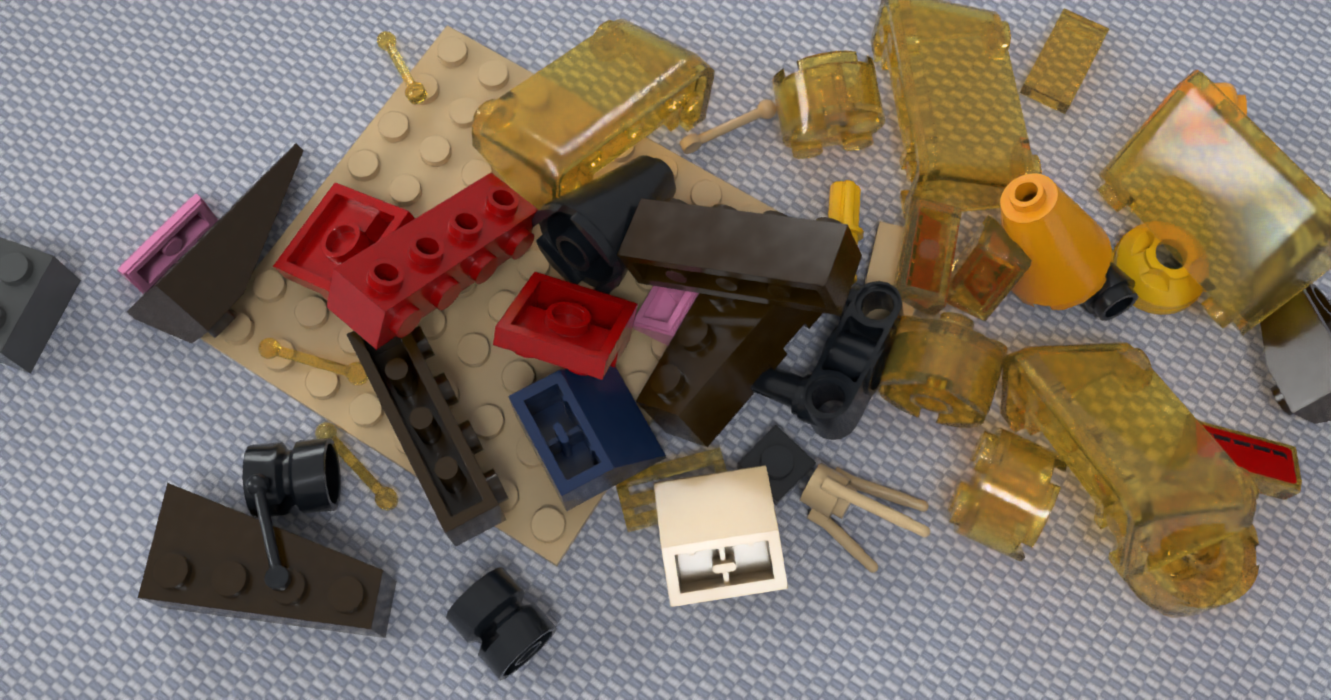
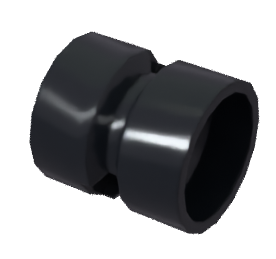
M331 438L299 440L295 443L292 450H288L283 442L253 444L247 447L244 453L242 480L246 505L253 517L259 518L254 495L248 493L246 481L254 473L264 474L269 480V489L266 492L271 516L287 515L294 505L303 514L335 511L338 508L341 493V474L337 449Z
M503 567L492 570L476 581L455 601L446 615V619L466 642H479L481 644L478 656L499 680L509 677L541 650L557 630L556 626L535 603L527 605L522 603L525 592Z

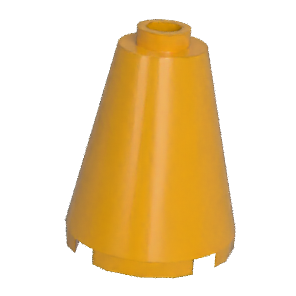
M1032 173L1022 175L1011 181L1004 189L1000 199L1001 230L1025 258L1024 263L1008 281L1011 291L1027 305L1033 307V304L1050 306L1051 310H1065L1086 302L1101 290L1107 280L1106 273L1110 262L1113 261V251L1108 235L1090 215L1049 177Z

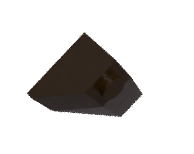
M295 143L235 202L228 212L198 239L194 246L149 288L127 313L135 320L191 344L207 332L216 338L238 315L231 307L246 290L304 150Z

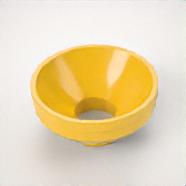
M1152 221L1137 225L1123 235L1113 249L1112 262L1135 281L1133 289L1138 294V299L1133 306L1147 313L1166 315L1185 310L1197 301L1210 278V261L1203 244L1194 234L1174 223ZM1169 244L1179 249L1184 258L1183 267L1170 269L1163 266L1156 257L1157 246Z

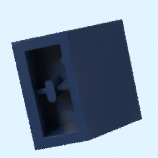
M610 366L603 380L591 376L577 375L568 369H561L508 396L518 422L566 511L666 459L663 449L616 367Z

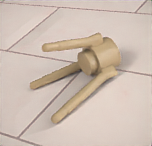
M820 463L800 497L802 503L812 508L807 519L824 528L871 573L878 570V564L830 518L832 514L842 519L850 505L854 504L922 537H928L931 532L928 526L858 491L922 512L927 511L929 508L926 501L853 476L839 467H836L834 470Z

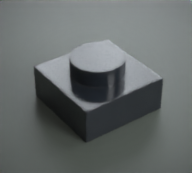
M775 425L737 463V469L766 465L773 503L777 505L814 468L816 462Z

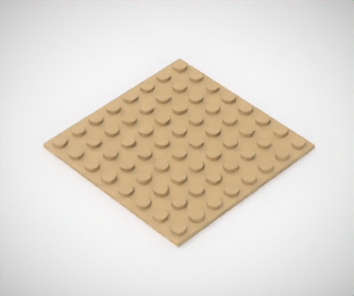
M447 25L253 271L244 294L231 307L238 314L236 318L216 338L207 332L201 339L417 477L346 335L354 330L327 308V300L321 294L284 278L273 267L335 182L408 210L417 218L487 174L493 173L539 210L546 203L641 155H647L663 160L671 168L676 185V193L673 197L690 205L713 207L716 204L731 206L738 211L762 214L765 211L777 210ZM537 224L532 230L535 236L534 241L522 257L517 260L508 259L497 267L487 281L479 285L473 283L460 292L459 296L448 308L442 311L435 309L422 318L416 327H421L435 354L425 360L433 377L444 372L459 401L449 407L457 424L469 420L484 449L474 455L480 469L485 473L494 468L509 498L499 504L507 520L494 527L557 567L607 490L568 511L565 510L518 422L508 396L558 370L566 368L535 358H524L513 351L493 345L495 326L534 271L566 281L550 265L540 251L536 240L542 235L540 225ZM628 270L620 285L609 295L638 303L637 315L653 286L638 283ZM581 281V282L578 284V285H580V286H583V287H586V288H590V289H594V288H595V287H592V286L586 284V283L583 282V281ZM633 328L630 341L620 357L616 368L636 402L668 346ZM637 403L644 418L650 426L653 422V419Z

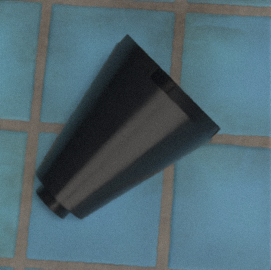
M641 155L546 203L536 211L532 218V228L539 224L542 235L536 240L540 251L550 265L567 282L578 285L583 281L595 287L593 290L610 294L620 285L628 272V269L617 254L641 198L664 201L667 198H673L676 193L674 174L671 168L661 159Z

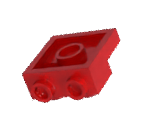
M335 182L273 267L284 278L321 294L328 301L333 268L414 220L415 217L408 210Z
M534 271L495 326L493 345L513 351L524 358H535L566 368L577 375L591 376L603 380L609 367H616L630 341L638 303Z

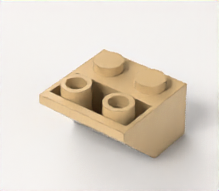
M766 465L654 482L660 544L670 607L788 589L780 534Z

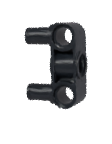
M875 281L863 286L856 284L851 287L841 316L835 315L840 317V322L828 337L812 374L802 377L780 367H776L775 370L770 368L763 372L751 386L753 392L791 407V413L796 415L800 421L810 424L815 433L822 438L836 440L851 434L861 419L871 397L882 384L891 359L906 329L901 294L896 287L887 282ZM875 309H884L891 313L886 318L880 320L866 317L869 312ZM837 400L844 403L839 410L832 413L819 411V408L828 401Z

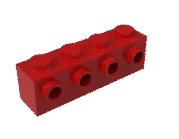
M489 173L333 268L327 308L376 350L396 336L403 338L410 334L426 315L435 309L442 311L448 308L464 289L473 283L479 285L487 281L502 263L510 258L517 260L522 257L534 241L532 218L538 209L493 173Z

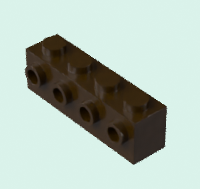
M641 198L617 254L635 280L640 284L838 316L842 314L862 258V254L848 224H843L832 218L820 217L816 220L789 217L781 212L772 210L765 211L763 214L738 211L731 206L716 204L713 207L690 205L675 198H667L664 201Z
M416 327L403 338L394 337L377 350L355 331L346 334L445 534L456 547L506 521L507 519L499 504L509 498L494 468L485 473L480 469L474 455L484 449L469 420L457 424L449 407L459 401L444 372L433 377L425 360L435 354L421 327Z

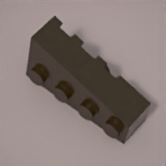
M699 293L636 399V402L666 433L708 448L754 394L751 389L753 383L763 372L770 368L775 370L788 355L784 347L802 326L810 329L823 313Z
M167 483L138 594L139 599L166 609L386 638L397 581L384 570L273 526L281 565L291 574V583L287 589L274 591L265 583V574L269 569V563L259 519Z

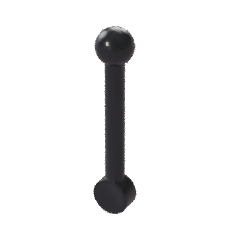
M254 473L248 477L246 489L248 493L254 495L269 563V569L265 574V583L274 591H283L291 583V574L281 565L266 497V492L269 489V480L264 474Z

